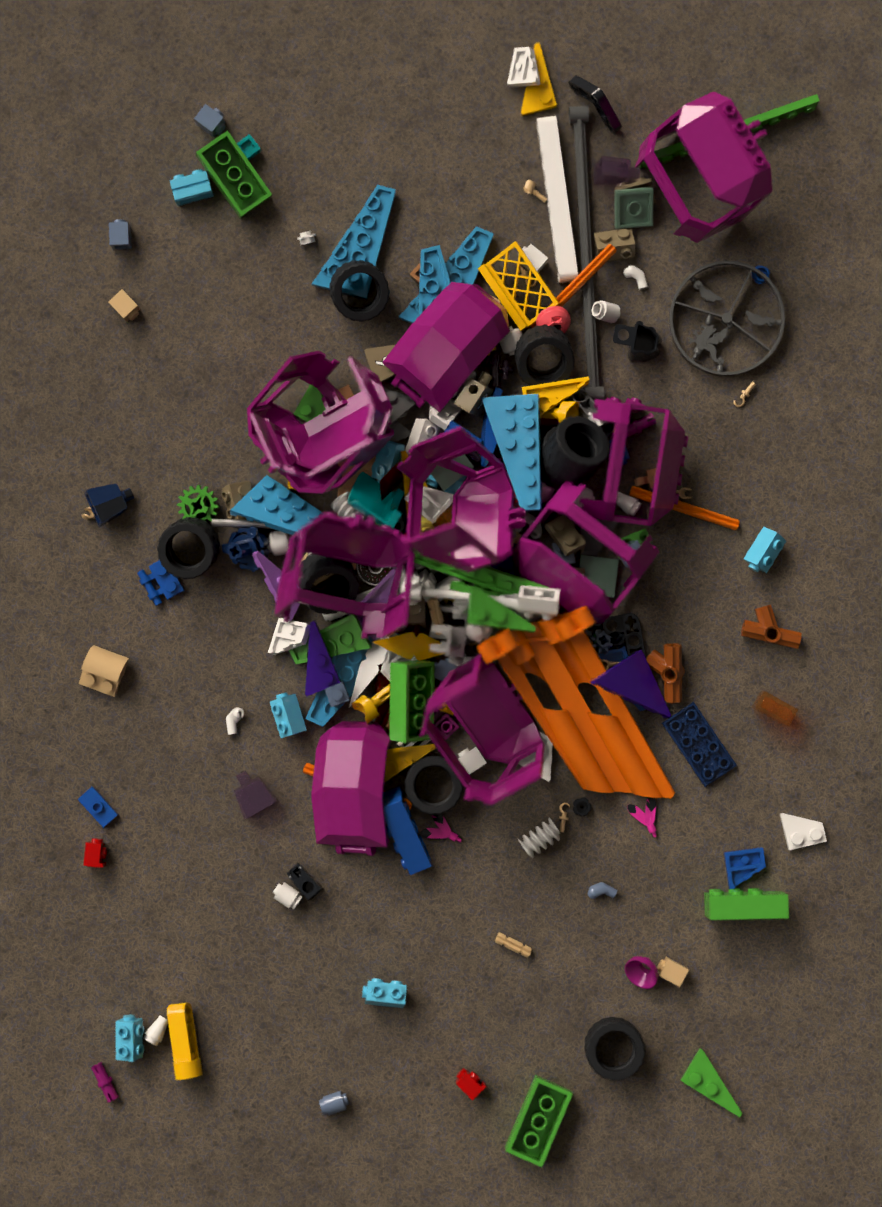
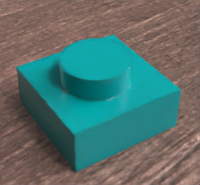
M250 134L237 143L248 160L262 151Z

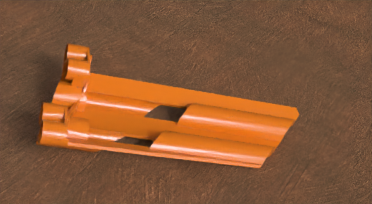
M587 606L580 607L566 614H558L553 616L551 620L540 618L530 622L536 627L534 633L502 629L477 646L486 665L495 659L498 660L582 789L601 793H633L638 796L671 799L674 796V789L622 697L607 692L600 686L593 685L599 691L612 714L599 715L591 712L578 689L580 683L591 684L590 681L607 671L584 629L596 623ZM532 673L543 679L548 684L562 710L543 708L525 674Z

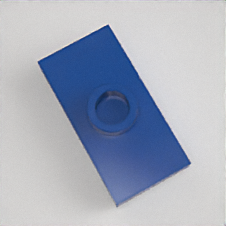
M93 786L78 798V801L103 828L119 815Z

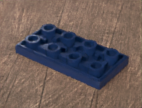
M694 702L662 722V725L704 787L737 766Z

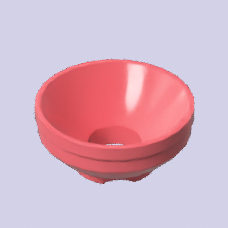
M551 306L544 309L536 319V326L561 325L559 330L563 331V333L569 329L571 324L568 311L560 306Z

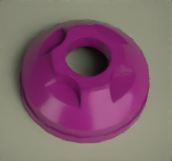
M635 956L625 965L626 976L634 985L643 989H650L656 985L659 979L658 969L649 958ZM642 963L647 965L651 970L644 968Z

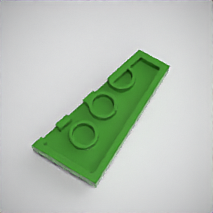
M351 614L320 630L331 657L372 648L368 639H361L362 626L356 615ZM309 636L305 645L289 650L295 664L307 662Z

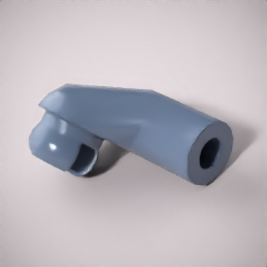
M600 882L592 885L587 894L591 899H595L603 894L614 898L617 889Z

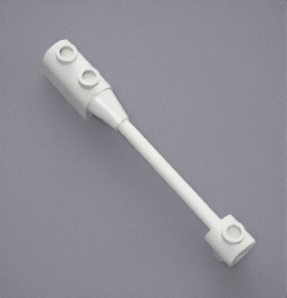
M412 575L409 605H416L418 601L421 602L422 596L469 601V593L423 588V582H420V578ZM406 577L402 581L401 593L405 590ZM521 585L519 594L488 595L505 607L522 612V615L526 618H531L534 614H541L543 619L551 620L553 616L558 615L560 589Z

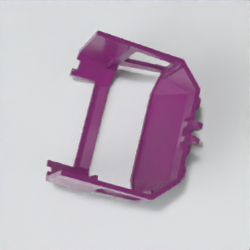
M714 91L683 105L651 132L640 145L639 157L635 168H637L645 161L680 221L681 226L674 232V235L691 238L690 241L696 243L741 222L772 193L771 166L756 142L767 135L766 131H760L753 136L750 131L761 125L760 121L756 120L746 125L732 99ZM677 132L715 199L736 207L711 223L692 217L654 153L657 141Z
M321 351L291 356L247 407L248 435L253 440L254 445L259 447L265 454L260 460L262 465L268 464L270 461L250 414L254 413L262 418H267L271 423L280 428L301 425L299 420L290 411L273 403L298 378L316 387L330 400L332 405L336 404L332 397V392L335 390L339 393L342 401L346 400L327 379L339 365V361L326 359V355ZM284 382L266 401L260 403L276 383ZM391 418L384 435L378 436L376 442L347 457L348 460L341 468L336 463L309 479L283 472L272 465L268 471L270 474L279 471L298 492L326 493L340 488L378 454L395 435L394 430L389 426L392 423ZM275 433L284 455H289L281 436ZM296 464L290 466V468L306 474L313 471ZM355 465V466L342 478V474H343L350 466Z
M350 357L348 358L362 391L349 399L342 401L339 393L335 390L332 392L335 405L332 406L330 400L324 396L321 399L326 410L322 414L304 424L280 428L271 423L269 419L251 413L250 417L271 465L283 472L309 479L376 442L378 436L384 435L393 410L379 376ZM275 433L281 436L289 455H284ZM296 464L313 471L306 474L290 468V466Z
M595 399L594 408L598 409L597 413H593L592 419L616 423L604 500L580 498L579 503L583 504L581 509L594 519L652 526L671 511L674 504L678 505L679 493H676L677 485L681 486L682 474L679 473L680 466L684 467L685 455H682L683 447L687 448L688 436H685L684 429L668 409ZM631 408L665 413L648 519L614 514Z
M462 426L413 445L408 451L410 455L405 462L401 461L396 467L410 478L407 538L398 531L392 533L422 556L464 570L467 573L495 564L512 554L513 528L520 529L526 525L525 519L522 518L526 515V511L522 507L513 509L514 489L504 464ZM472 451H477L492 466L475 471L452 459ZM438 465L467 476L466 480L453 495L452 523L420 535L423 483Z
M566 480L512 550L515 576L547 586L550 589H560L559 613L566 614L580 607L587 606L596 622L594 624H602L614 612L659 554V550L650 543L652 538L649 534L637 551H635L573 503L587 485L580 484L578 487L574 486L573 482ZM552 511L568 516L627 562L633 573L624 582L623 586L625 588L613 604H611L604 591L542 543L527 539L540 522L545 523Z
M332 512L323 513L302 527L290 538L278 586L274 615L278 618L283 616V621L289 623L291 606L295 602L363 617L361 639H368L369 635H377L376 638L385 639L407 625L415 553L410 546L392 533L394 531L399 532V530L392 529L388 525H374L375 519L372 516L367 517L366 521H363V515L359 513L354 518L339 517ZM297 547L295 568L290 571L294 548ZM303 552L373 568L396 567L388 602L363 603L299 589V580L303 577V574H300ZM408 562L405 590L397 596L403 566Z
M479 654L450 671L430 697L420 737L425 735V732L465 786V800L473 801L474 799L483 801L484 804L493 805L542 778L545 744L534 719L520 701L523 698L519 693L516 695L514 692L516 688L513 683L509 685L495 663L491 661L486 665ZM447 704L485 759L508 764L496 783L492 784L472 779L430 720L432 712ZM536 752L534 762L514 772L520 760Z

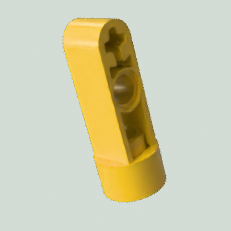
M189 1002L170 1004L167 1008V1018L175 1079L183 1080L201 1076L203 1074L192 1006Z

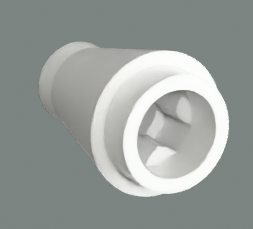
M618 491L616 504L627 515L634 516L642 503L638 502L639 499Z
M159 1015L158 1019L145 1032L144 1039L155 1046L159 1042L161 1043L168 1020Z

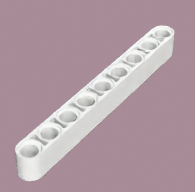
M556 116L537 118V130L559 283L572 282L578 276L557 119Z

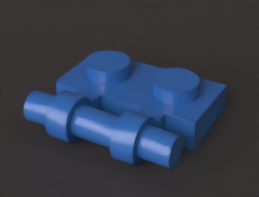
M160 560L149 566L151 574L147 575L144 569L137 572L141 585L145 586L149 593L147 596L150 601L154 602L155 606L162 603L160 595L164 594L167 600L185 591L179 579L171 573L169 574L161 565ZM154 579H156L160 586L158 590H155L151 583Z

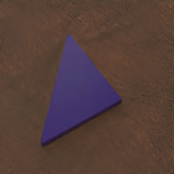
M642 650L634 652L590 681L592 685L600 686L603 690L614 695L617 694L633 704L641 705L646 710L658 713L664 718L671 717Z

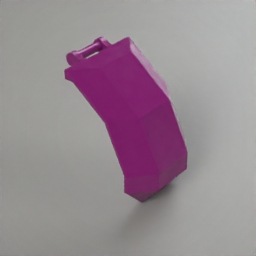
M451 282L412 323L382 362L396 374L391 384L395 388L398 387L416 402L418 408H422L428 402L438 412H441L470 374L497 344L509 334L507 310L478 284Z
M342 721L320 736L316 748L311 793L316 843L335 845L337 854L363 853L367 854V856H374L376 847H388L389 839L386 835L383 790L387 751L391 740L378 722L366 724L364 721Z

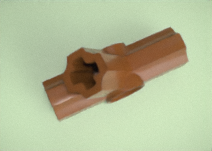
M771 604L754 609L758 623L744 620L741 636L790 648H799L802 633L779 628ZM769 629L775 631L776 635L773 640L767 637Z
M667 643L664 645V655L653 650L646 660L649 667L662 676L664 681V700L667 703L682 702V677L685 674V669L682 665V645L679 643Z

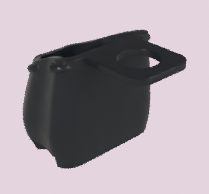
M637 321L634 327L616 325L613 342L629 346V360L647 362L660 354L659 345L662 343V338L655 328L643 325L642 321ZM620 330L628 331L629 338L627 340H620L618 338Z

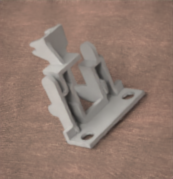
M468 582L467 585L474 586V583ZM455 599L454 604L439 605L441 611L453 612V619H465L464 628L452 627L451 625H433L432 622L431 631L429 632V637L447 639V642L441 641V644H430V651L446 653L451 664H462L465 657H475L480 654L474 652L473 646H470L469 643H474L475 641L470 640L465 633L469 601ZM482 639L480 643L477 642V644H481L485 639Z

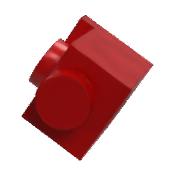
M92 838V841L86 842L83 866L101 868L106 866V862H103V859H106L107 848L104 847L103 839Z
M463 1068L456 1075V1084L472 1101L486 1088V1083L484 1081L480 1083V1077L474 1071L470 1073L467 1069Z

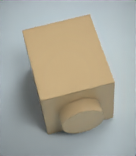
M123 289L109 301V304L126 322L134 320L139 315V306Z
M667 956L664 960L661 959L657 966L660 977L679 987L689 971L687 967Z

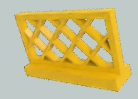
M517 241L478 268L520 331H526L536 322L540 309H546V307H540L542 295L549 296L553 304L549 307L560 304ZM514 248L519 252L518 261L508 260L509 252ZM498 260L505 261L503 273L496 272L492 266ZM508 262L517 263L516 275L506 273ZM521 264L528 265L530 268L529 277L519 275ZM506 275L515 277L514 288H509L505 285ZM518 278L528 279L527 290L517 289ZM531 280L539 281L541 284L540 292L530 291ZM516 291L526 292L524 304L516 301ZM529 293L539 295L537 306L528 305ZM527 307L537 308L536 316L531 320L526 315Z

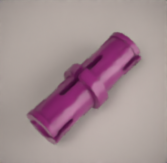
M649 413L639 420H633L628 425L626 438L636 433L640 434L643 429L657 424L656 419L647 421L653 418L654 415Z
M99 1062L93 1065L91 1069L98 1081L97 1086L98 1088L101 1087L107 1102L109 1103L111 1100L117 1099L119 1095L103 1063Z

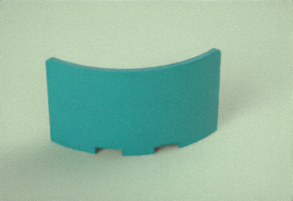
M361 472L350 491L347 503L364 516L374 517V523L378 526L388 525L393 529L401 516L397 508L405 492L401 489H397L394 492L391 491L381 501L380 483L365 472Z

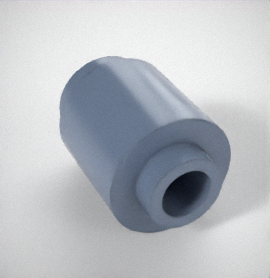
M342 1091L323 1096V1099L319 1100L323 1115H332L347 1110L346 1105H349V1100L346 1093L343 1094Z

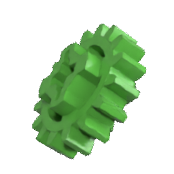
M197 485L196 489L193 486H189L190 491L183 490L185 496H179L182 503L177 504V506L182 507V510L178 511L179 514L184 513L182 519L186 517L197 518L203 512L207 513V515L200 519L207 522V519L212 521V515H218L215 508H219L220 505L215 504L218 497L213 498L214 491L207 492V486L202 490L201 485ZM194 493H199L197 498L193 499L189 497ZM207 497L210 500L211 507L206 502ZM201 501L200 505L203 507L196 511L197 506L194 503ZM186 505L190 508V514L187 511Z

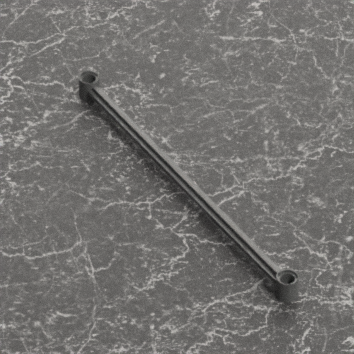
M570 106L569 124H574L581 270L583 271L592 262L585 123H589L588 106ZM592 276L582 286L587 377L589 376L588 387H584V390L595 401V399L604 400V387L599 386L596 318L592 315V306L595 303Z

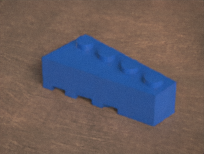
M398 786L383 793L384 815L387 824L386 831L388 836H392L395 841L393 846L396 853H400L402 856L400 860L404 870L408 869L410 875L432 867L422 836H418L417 824L414 819H410L409 805L407 801L403 802L401 786Z

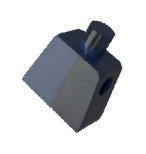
M117 484L86 490L84 494L99 527L126 512L128 508L126 502L134 499L130 488L120 491Z

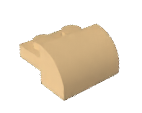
M93 645L83 662L79 684L115 697L129 658Z

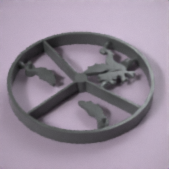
M717 261L695 270L679 286L672 300L669 312L670 333L677 350L692 366L717 376L744 374L762 364L777 347L785 323L783 302L773 282L755 267L737 261ZM716 266H736L750 271L728 313L720 315L676 301L680 290L689 280L695 282L693 288L695 290L700 289V295L702 298H705V301L714 302L715 300L719 301L722 299L711 290H706L700 281H696L694 276L706 269ZM752 272L765 280L778 302L780 320H776V322L774 318L765 319L761 315L745 311L748 321H751L753 325L761 326L766 324L768 327H772L775 323L780 325L779 333L772 349L732 321V315L730 314ZM674 305L708 315L705 322L707 326L702 325L700 327L704 329L701 331L702 334L698 335L697 330H694L695 332L692 334L696 336V339L689 337V344L696 343L693 358H690L684 352L676 338L673 328ZM713 317L721 319V322L727 325V328L709 338L716 331V328L713 329L714 325L710 326ZM734 326L768 352L761 361L749 368L734 372H723V365L721 364L724 363V359L721 357L716 358V348L712 344L722 343L723 339L727 337L728 329ZM703 349L709 351L711 359L720 364L717 367V371L705 368L695 362V359L698 355H701Z

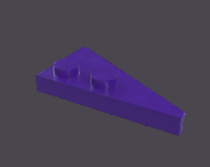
M316 620L310 622L306 696L341 683Z

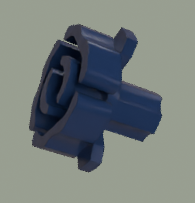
M242 527L237 532L231 534L228 543L222 545V552L229 554L234 564L241 563V569H250L252 572H255L260 567L256 566L252 554L260 551L262 547L268 546L269 541L266 535L260 533L256 527ZM264 549L260 553L267 558L270 551L269 549Z

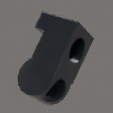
M297 863L287 872L289 878L294 882L293 884L307 900H312L324 889L300 863Z

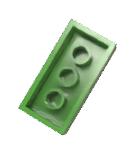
M228 130L196 152V157L240 219L272 197V193Z
M411 660L390 663L391 741L409 743L430 740L426 732L425 735L421 737L420 735L427 703L434 693L435 662ZM434 712L431 713V718H430V720L432 721L433 724H434Z
M739 888L728 889L729 892L721 891V889H709V892L704 893L705 916L710 920L789 918L788 894L782 891H763L760 888H748V892H743Z
M535 1075L505 1145L506 1152L542 1167L572 1097V1091Z

